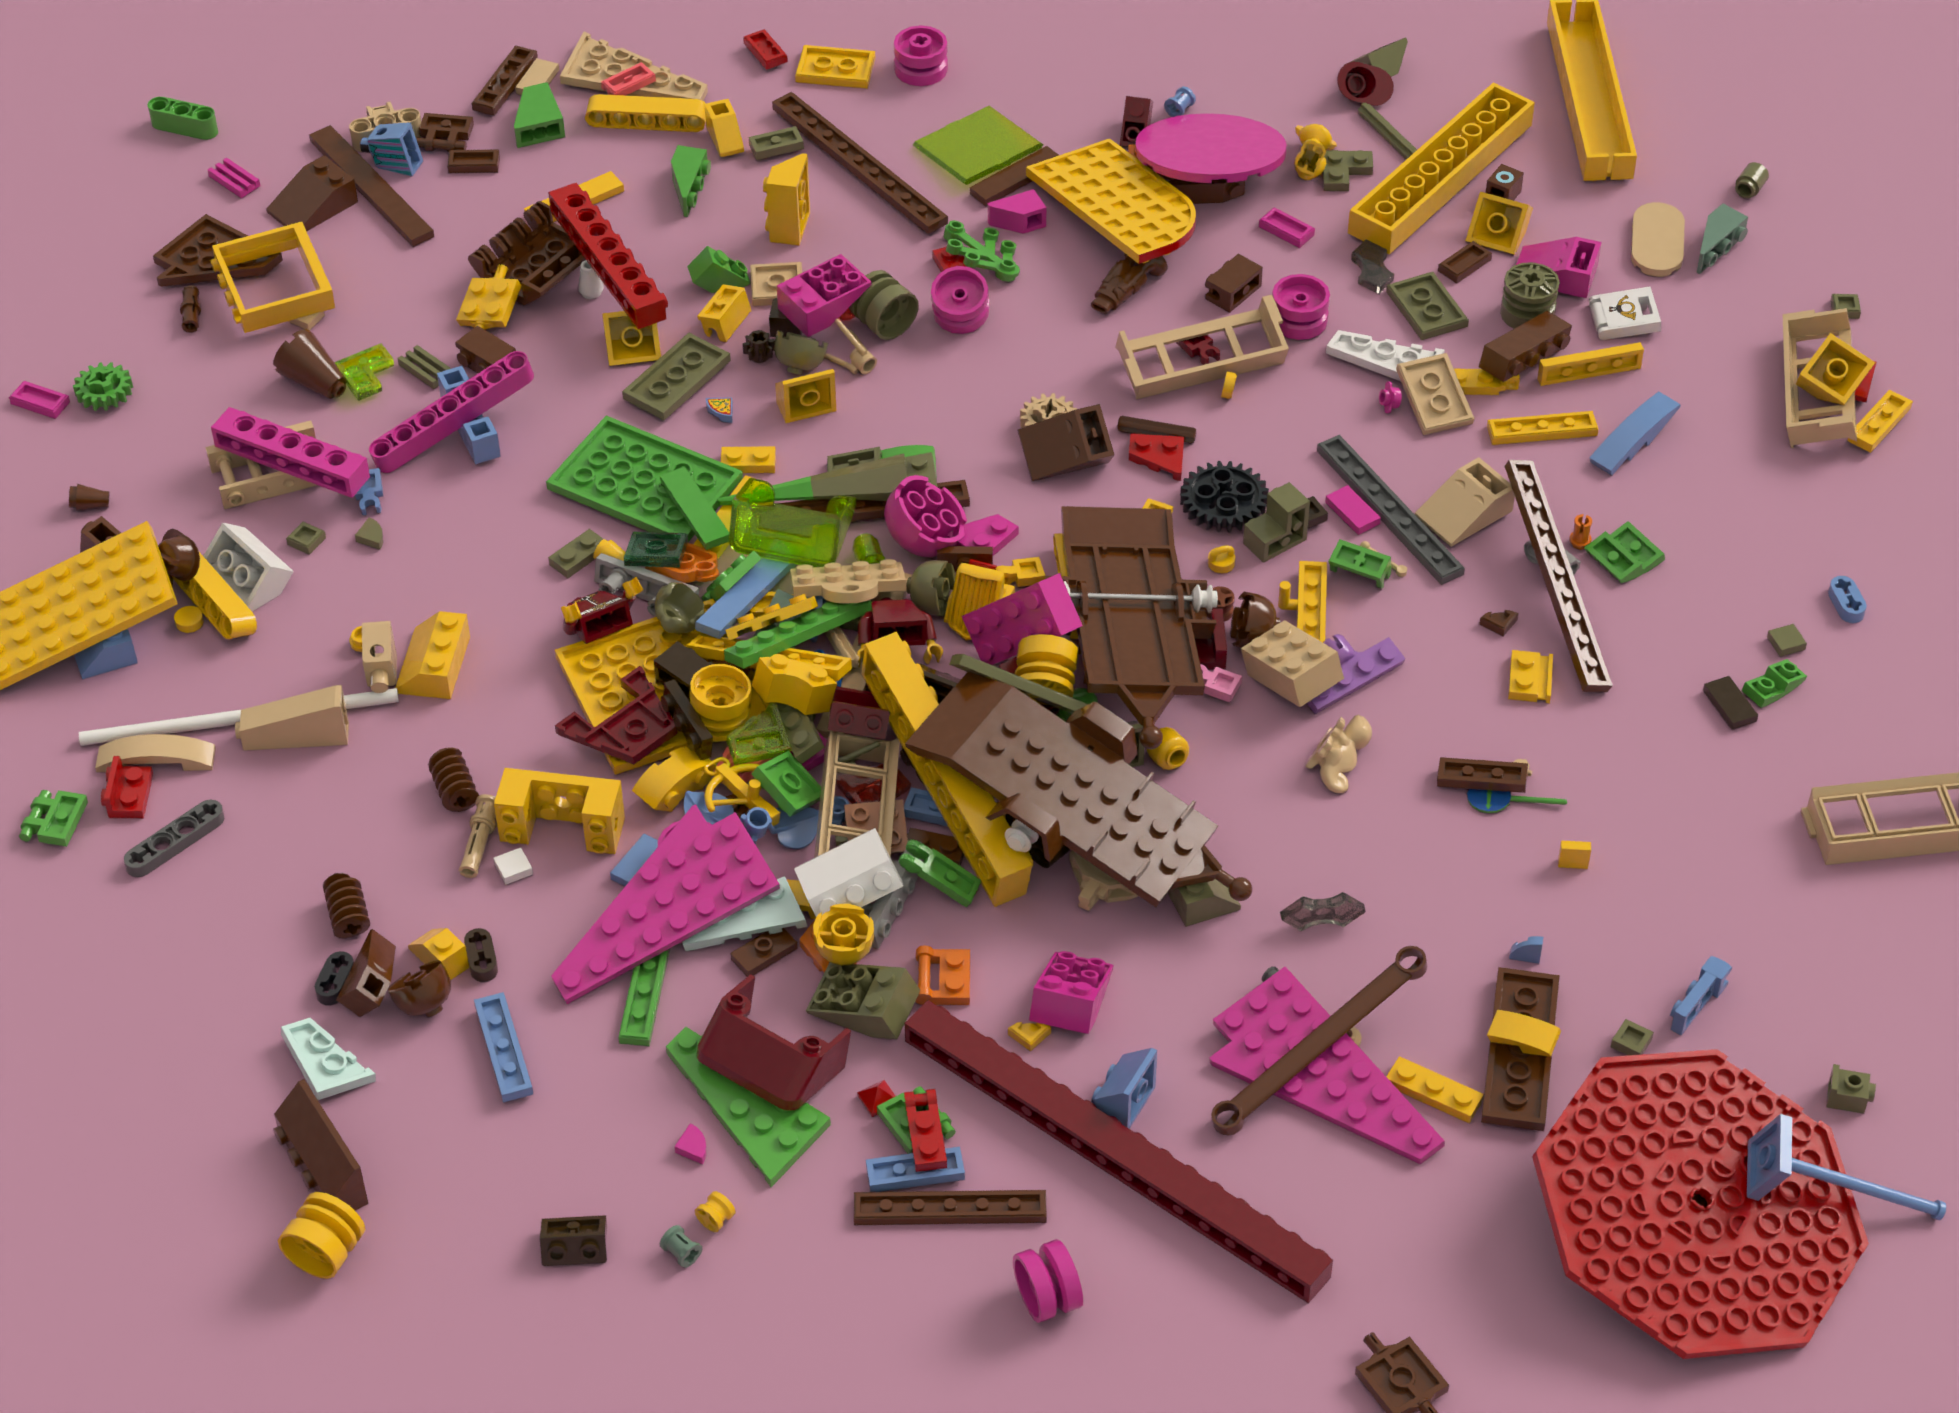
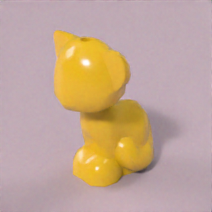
M1310 124L1305 127L1297 125L1295 132L1303 145L1301 151L1295 157L1294 167L1301 179L1312 180L1321 175L1326 167V158L1324 157L1326 151L1333 150L1337 144L1332 140L1329 130L1323 125Z

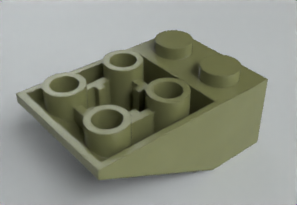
M829 962L806 1012L869 1037L897 1040L920 993V989L906 968L861 964L837 965Z

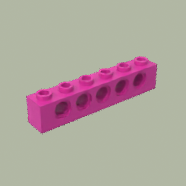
M228 407L211 426L215 447L351 498L370 478L366 457L344 450L336 445L317 440L312 436L301 434L290 428L274 424L266 419L250 415L245 411Z

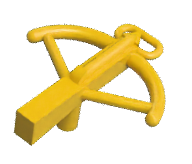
M719 757L704 766V772L707 775L715 776L708 783L704 794L705 804L709 812H714L715 806L745 804L750 810L760 807L769 813L773 826L779 823L781 812L759 795L762 789L759 780L752 779L748 785L737 775L742 772H753L759 764H739L730 767L728 759ZM720 761L725 762L719 766H716L714 772L708 770L709 767L713 766L714 764ZM722 782L739 799L712 800L714 789Z

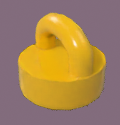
M1225 545L1212 549L1208 554V567L1212 571L1221 574L1232 571L1235 567L1236 559L1234 548Z

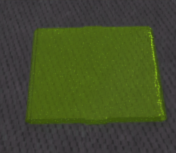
M990 105L916 140L913 144L914 147L965 185L1011 165V163L1041 149L1044 145Z

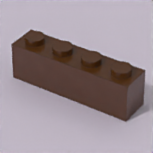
M1547 310L1485 344L1479 368L1505 382L1529 367H1533L1541 359H1547L1554 353L1564 350L1571 339L1569 335L1572 325Z

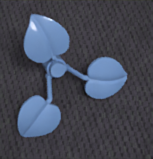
M686 791L684 814L696 804L704 819L713 825L734 813L732 805L715 806V811L709 812L705 804V792ZM713 793L712 800L727 799L718 793ZM760 807L752 808L747 815L742 814L741 818H739L755 845L757 839L762 838L768 828L771 834H777L779 843L784 847L802 849L811 844L817 834L819 810L808 807L789 817L786 812L777 807L776 809L781 814L779 823L775 826L772 825L769 813Z

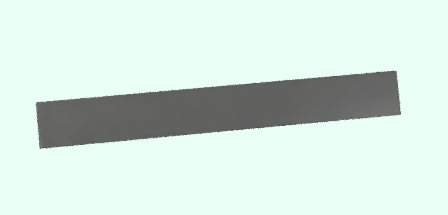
M1340 434L1317 444V452L1353 491L1381 517V521L1441 585L1464 575L1465 568Z

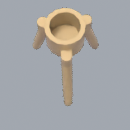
M835 319V323L854 345L855 349L850 354L851 364L828 353L825 355V358L849 369L853 374H856L858 371L862 374L870 373L875 368L877 359L865 348L851 329L848 330L839 319Z

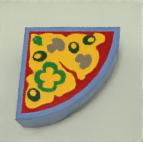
M732 397L706 398V408L710 414L719 417V420L722 422L733 423Z

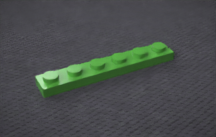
M872 601L825 603L816 610L802 613L798 618L781 622L779 626L773 629L761 631L757 636L748 640L738 641L734 646L724 650L725 661L744 669L757 663L760 657H771L864 615L865 612L871 611Z

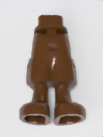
M1124 253L1125 259L1117 261L1105 279H1103L1102 284L1095 293V299L1091 302V307L1103 314H1107L1110 310H1116L1132 294L1137 293L1148 280L1146 276L1148 272L1156 277L1166 273L1168 265L1165 258L1160 256L1146 263L1138 264Z

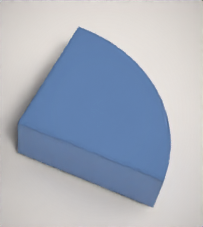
M1531 936L1528 937L1527 941L1519 944L1518 942L1514 943L1510 949L1509 959L1539 964L1544 937Z

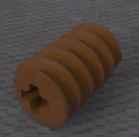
M453 747L438 750L429 759L428 768L435 782L442 805L452 812L466 811L474 807L479 793L476 791V786L473 783L472 776L469 774V768L462 757V752Z
M334 873L323 883V891L333 934L335 937L342 939L362 934L370 927V919L365 900L363 899L361 882L345 873Z

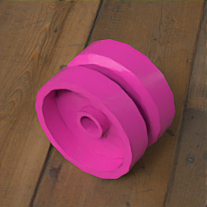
M919 25L901 30L894 40V70L896 76L902 82L913 86H928L941 81L946 76L948 70L946 36L940 30L931 26Z
M964 266L951 267L937 275L931 288L932 311L935 321L942 329L950 333L966 334L974 332L985 323L990 308L989 292L985 278L978 271Z
M1295 274L1280 279L1274 285L1272 295L1283 320L1282 324H1279L1283 336L1296 340L1311 339L1320 335L1326 329L1330 292L1328 286L1322 280L1311 275Z
M1055 1239L1042 1244L1039 1249V1255L1032 1249H1028L1013 1256V1269L1018 1289L1034 1321L1040 1323L1054 1318L1057 1307L1064 1313H1068L1083 1306V1292L1076 1267L1067 1248L1060 1240Z

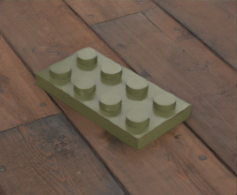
M689 332L622 391L623 399L665 420L731 361L730 353Z

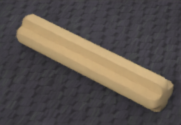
M838 626L824 632L837 655L851 658L852 667L857 668L859 666V656L841 627Z

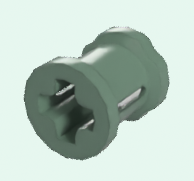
M679 1225L668 1229L659 1243L664 1251H670L678 1259V1264L685 1268L695 1263L703 1250L699 1243L692 1242L684 1234V1229Z

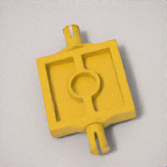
M499 264L492 278L471 279L456 318L460 326H472L474 328L479 326L484 330L493 327L506 328L522 285L518 279H504L508 271L505 265Z

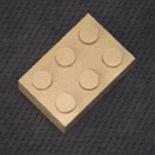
M1285 620L1241 648L1248 676L1298 707L1308 703L1344 679L1338 651Z

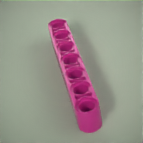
M521 351L509 353L374 440L369 446V452L376 467L382 473H390L461 428L463 424L472 421L529 384L534 378V372L527 355Z

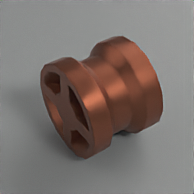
M1223 586L1214 587L1213 591H1217L1218 602L1217 607L1212 609H1223L1224 621H1227L1233 615L1234 593L1229 588ZM1206 609V614L1211 619V613H1208Z

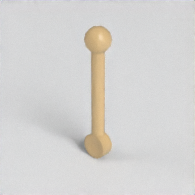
M1361 542V547L1376 551L1370 547L1369 542ZM1391 561V568L1396 570L1397 576L1404 577L1407 575L1406 566H1398Z

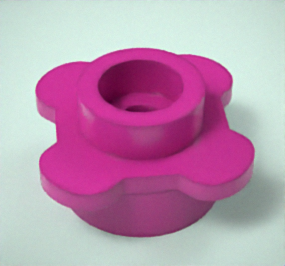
M1387 381L1385 389H1382L1379 393V403L1384 406L1385 413L1389 414L1392 408L1397 409L1400 406L1402 394L1398 387H1392V382Z

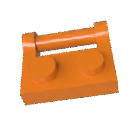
M926 945L919 946L916 949L915 958L918 961V987L920 993L915 1002L923 1005L929 1000L935 1005H970V949H933ZM931 964H940L939 990H932L930 988Z

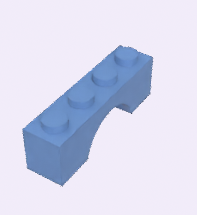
M463 366L437 373L440 397L469 380ZM481 414L458 429L475 464L501 457L498 434L489 416L483 418Z

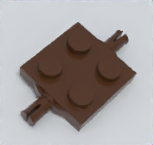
M1371 1332L1370 1336L1369 1334L1366 1335L1363 1342L1373 1352V1355L1369 1360L1356 1366L1355 1375L1386 1413H1414L1418 1411L1421 1413H1438L1431 1403L1448 1392L1449 1384L1409 1336L1397 1344L1384 1346L1374 1332Z

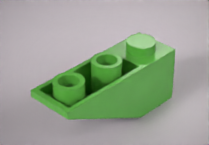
M678 145L671 159L672 181L683 215L688 217L691 208L696 206L698 192L703 190L704 177L710 173L711 161L707 159V149Z

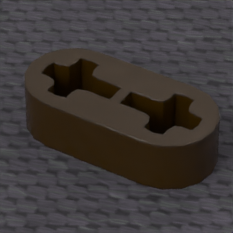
M482 928L470 930L464 937V943L471 975L476 981L488 982L494 979L498 973L491 935L486 929ZM481 941L483 949L477 950L475 942ZM485 960L487 968L481 969L479 961Z

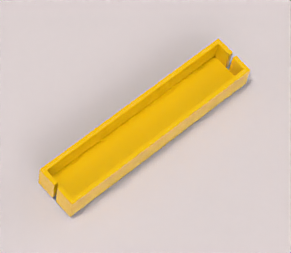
M1550 0L1547 27L1583 181L1606 180V177H1610L1611 180L1633 179L1637 153L1599 1L1576 0L1573 21L1569 22L1572 0Z

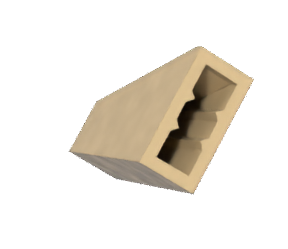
M335 685L242 709L240 722L235 723L236 739H241L243 750L348 745L349 720L342 685Z

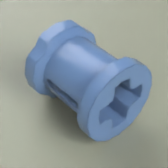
M1182 86L1176 90L1174 97L1168 98L1165 101L1164 108L1171 117L1181 116L1187 107L1195 103L1196 96L1191 89Z

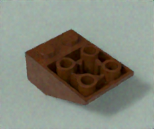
M1100 404L1072 410L1017 430L1032 481L1107 464L1115 455Z

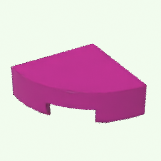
M690 1123L674 1146L675 1153L703 1165L706 1159V1140L700 1129Z

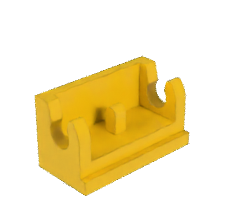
M723 284L698 314V320H701L703 330L708 337H711L713 334L711 330L713 328L716 330L719 340L727 342L751 312L745 288Z

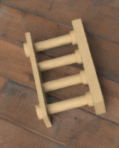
M311 420L285 427L316 438ZM215 445L205 447L211 472L221 471L226 484L219 487L224 510L317 486L281 471L263 475L259 463L217 448ZM248 464L252 478L236 482L232 468Z

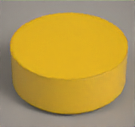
M1227 371L1221 395L1222 398H1232L1237 377L1236 373Z
M185 606L174 614L176 628L181 632L192 633L203 626V615L198 607Z

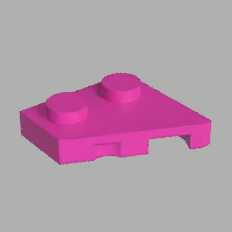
M999 514L964 524L965 535L955 546L993 547L994 556L1019 534V526ZM953 530L946 538H952Z

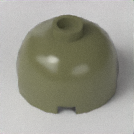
M778 330L774 351L779 362L788 366V372L802 375L803 370H813L823 362L829 343L822 341L820 346L818 345L819 342L814 338L787 332L786 337H783V332Z
M933 560L926 561L915 569L912 577H909L907 580L906 591L910 594L911 601L918 609L929 615L945 616L950 589L953 590L955 582L953 565L948 563V561Z

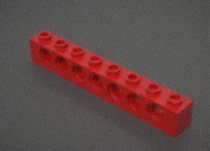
M573 183L548 192L552 215L636 328L641 329L666 320L668 301L665 294L657 290L654 280L648 278L643 265L636 262L631 249H626L620 235L615 234L612 230L609 220H604L599 207L592 204L587 191H583L577 183Z

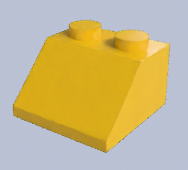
M624 311L602 313L609 366L656 361L661 357L657 323L637 329Z
M1830 333L1799 374L1796 385L1817 399L1845 405L1875 362Z

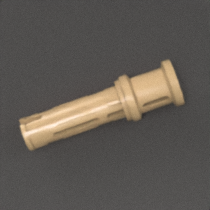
M482 794L476 799L477 809L469 821L472 830L461 866L459 867L460 874L464 877L474 878L477 876L488 836L495 830L496 814L494 801L496 797L493 795Z

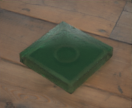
M633 532L624 555V566L680 568L688 544V534Z

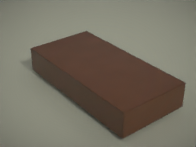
M498 149L449 150L448 173H498L500 152Z
M1472 241L1438 264V272L1458 283L1491 261L1492 253Z

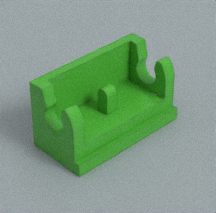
M1339 539L1329 559L1330 571L1337 572L1338 568L1359 574L1376 580V586L1382 589L1384 587V578L1389 579L1391 575L1390 556Z

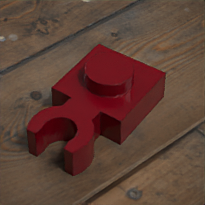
M1208 335L1176 342L1191 358L1198 355L1202 365L1209 364V357H1213L1216 361L1220 360V350L1213 346V339Z

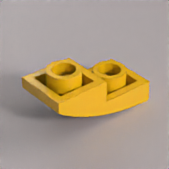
M1497 1010L1487 1036L1490 1042L1519 1046L1522 1053L1551 1057L1561 1030L1557 1026L1530 1016Z

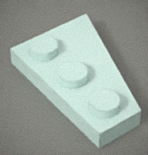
M311 1018L281 1027V1036L317 1100L376 1081L375 1072L369 1067L365 1069L357 1062L355 1055L350 1051L345 1052L335 1043V1038Z

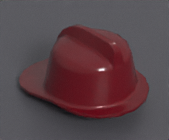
M1352 61L1345 64L1338 73L1337 84L1339 90L1349 100L1367 103L1371 106H1379L1385 104L1393 94L1394 83L1391 76L1379 67Z

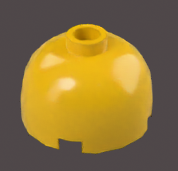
M835 904L830 906V911L825 912L823 915L822 912L818 914L813 924L815 946L820 955L833 964L852 965L857 963L869 953L873 945V920L871 917L869 919L864 914V909L859 906Z

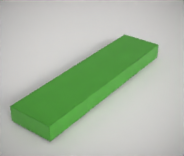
M685 466L660 475L661 484L705 550L731 541L729 531Z
M670 949L633 968L618 1037L619 1044L650 1046Z

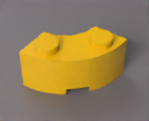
M775 654L772 657L759 658L752 687L766 703L777 702L787 704L798 709L804 715L830 711L837 682L827 675V671L823 668L813 667L797 660L788 659L783 655Z
M688 746L669 752L670 758L659 766L656 763L652 764L631 791L654 810L672 812L684 798L686 791L703 790L712 777L704 772V766L711 762L709 758L700 760L695 751H691ZM714 764L708 770L713 772L717 765Z

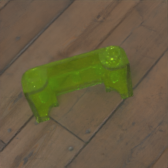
M749 478L733 498L729 531V544L733 550L746 555L755 551L761 558L798 565H812L813 567H824L825 564L837 561L856 504V497L845 495L834 496L828 502L826 513L774 503L775 490L773 486L767 481Z

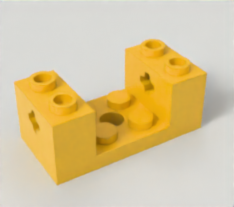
M504 768L494 801L500 842L529 845L536 818H543L546 820L583 823L586 851L599 854H616L625 821L621 780Z

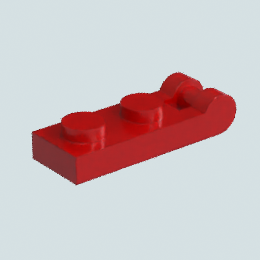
M928 1089L926 1093L914 1094L913 1091L904 1092L915 1171L947 1168V1157L936 1089ZM927 1105L928 1110L916 1112V1107Z

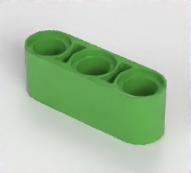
M160 96L148 101L147 105L152 127L157 130L203 140L212 139L218 135L215 112L211 107Z

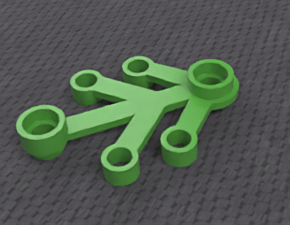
M953 220L945 226L943 237L948 241L946 251L953 255H964L963 263L967 267L993 270L998 279L1006 282L1014 281L1015 277L1019 275L1020 268L1013 261V255L1017 246L1013 241H1002L1000 252L1003 254L1002 259L995 255V243L999 236L997 229L990 227L984 229L982 237L985 241L984 247L965 233L963 223ZM963 243H965V244H966L967 246H969L970 248H968V247H963Z

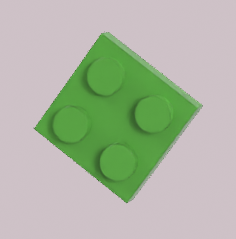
M790 751L757 766L751 773L755 779L760 781V786L778 803L779 808L786 812L789 817L820 801L821 786Z

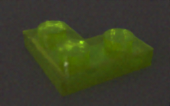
M382 343L334 362L347 380L346 385L358 401L381 392V382L374 374L394 366L393 357Z

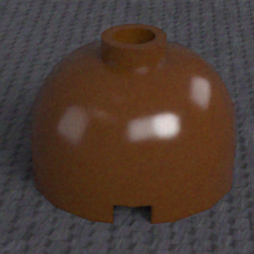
M1243 592L1238 599L1243 600L1241 607L1234 608L1231 620L1230 636L1236 639V642L1232 643L1233 646L1242 648L1280 623V618L1276 617V610L1272 602L1262 595Z
M440 960L420 966V971L412 975L408 972L388 988L392 1001L401 1011L411 1016L425 1014L429 1018L443 1010L441 1004L448 999L451 991V980Z

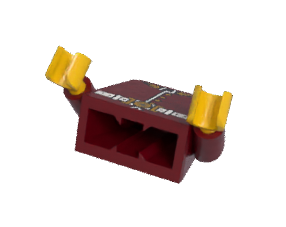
M637 577L622 584L625 591L621 596L605 591H597L585 597H577L574 601L568 603L567 607H561L564 616V632L568 635L577 634L585 644H588L633 625L630 608L636 599V595L644 590Z
M885 597L880 601H873L871 603V611L865 612L859 620L858 646H861V649L857 652L859 668L860 659L864 657L865 644L897 632L900 639L906 641L909 646L926 645L927 643V649L923 655V660L926 664L930 663L932 654L936 656L938 663L943 655V648L935 643L937 637L931 616L918 609L911 600H892L889 597Z

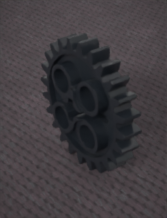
M1218 461L1217 466L1213 467L1208 462L1207 469L1198 466L1197 473L1190 471L1189 478L1183 479V486H1181L1180 505H1183V513H1188L1189 520L1196 518L1197 526L1206 523V530L1216 526L1217 532H1220L1222 527H1226L1229 533H1231L1232 527L1242 531L1243 524L1266 513L1267 493H1269V488H1266V481L1260 480L1259 473L1252 475L1251 467L1242 470V463L1237 467H1233L1232 461H1229L1227 466H1223L1221 461Z

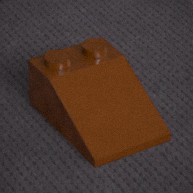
M323 155L305 165L266 208L267 213L283 226L303 222L306 231L358 203L355 180Z

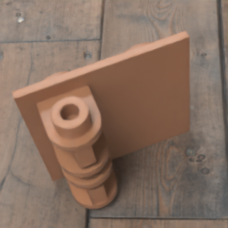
M903 799L895 800L891 854L904 853L908 842ZM880 801L844 805L846 827L864 830L876 828L878 832Z

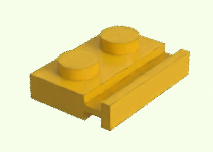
M1512 650L1508 699L1537 702L1538 699L1546 700L1545 703L1550 704L1553 654L1540 656L1539 652Z

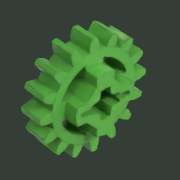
M100 362L98 367L95 368L90 365L88 366V372L80 371V377L74 379L75 385H73V389L78 403H83L84 408L92 405L94 411H97L99 407H103L106 411L109 408L108 406L111 405L117 408V402H126V396L132 395L131 388H133V383L129 371L123 370L122 365L114 368L113 362H110L107 366H103L102 362Z

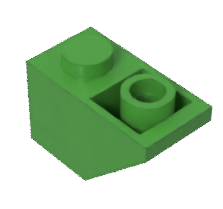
M706 246L687 266L692 282L711 293L717 292L723 284L746 287L751 283L747 274V267L741 261H734L721 250L716 251L709 246Z

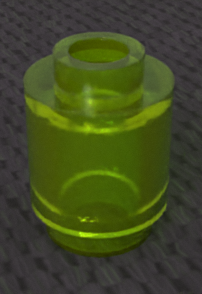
M864 533L854 539L852 550L856 561L876 564L885 560L879 541L872 534Z

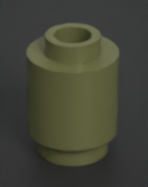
M1749 163L1736 180L1735 190L1737 194L1743 198L1756 196L1769 178L1768 170L1760 163Z

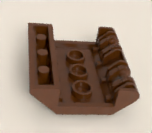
M537 201L530 209L523 213L528 224L525 223L524 219L517 217L489 240L493 251L484 244L468 256L470 265L480 278L494 277L497 266L499 264L505 265L508 271L504 279H518L522 285L516 299L522 305L542 297L586 260L564 229L553 222L550 206L542 201Z

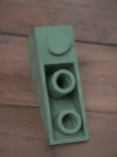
M1724 203L1708 215L1698 261V274L1702 273L1706 268L1712 267L1719 257L1723 254L1726 255L1730 251L1732 246L1744 240L1748 232L1746 228L1748 216Z

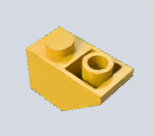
M729 99L704 104L706 128L720 157L744 152L736 114Z

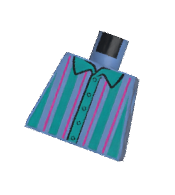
M411 123L380 124L375 127L368 138L364 137L361 139V151L363 153H371L375 166L379 169L413 176L423 162Z

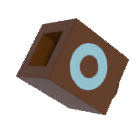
M1501 164L1487 180L1486 193L1514 201L1521 193L1524 172Z

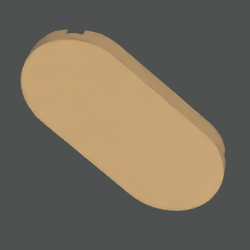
M1652 202L1640 206L1634 213L1631 262L1635 267L1637 265L1641 268V272L1646 275L1664 277L1671 275L1672 271H1678L1682 266L1685 219L1676 207L1666 203Z

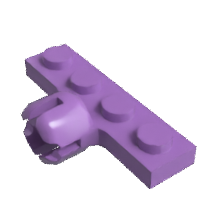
M1336 634L1332 636L1334 641L1330 638L1325 640L1324 644L1338 651L1344 679L1307 703L1314 714L1402 665L1405 657L1393 641L1388 637L1363 652H1357L1343 635Z

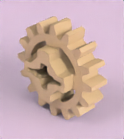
M1043 393L1040 399L1033 396L1031 397V403L1024 402V409H1020V427L1023 428L1076 410L1077 408H1073L1072 401L1065 402V396L1059 399L1055 398V393H1052L1050 397H1046Z

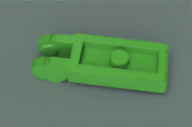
M910 839L905 846L909 854H901L898 860L900 866L910 873H918L917 876L964 907L970 905L981 883V879L934 848L930 849L923 843L921 844L917 840Z

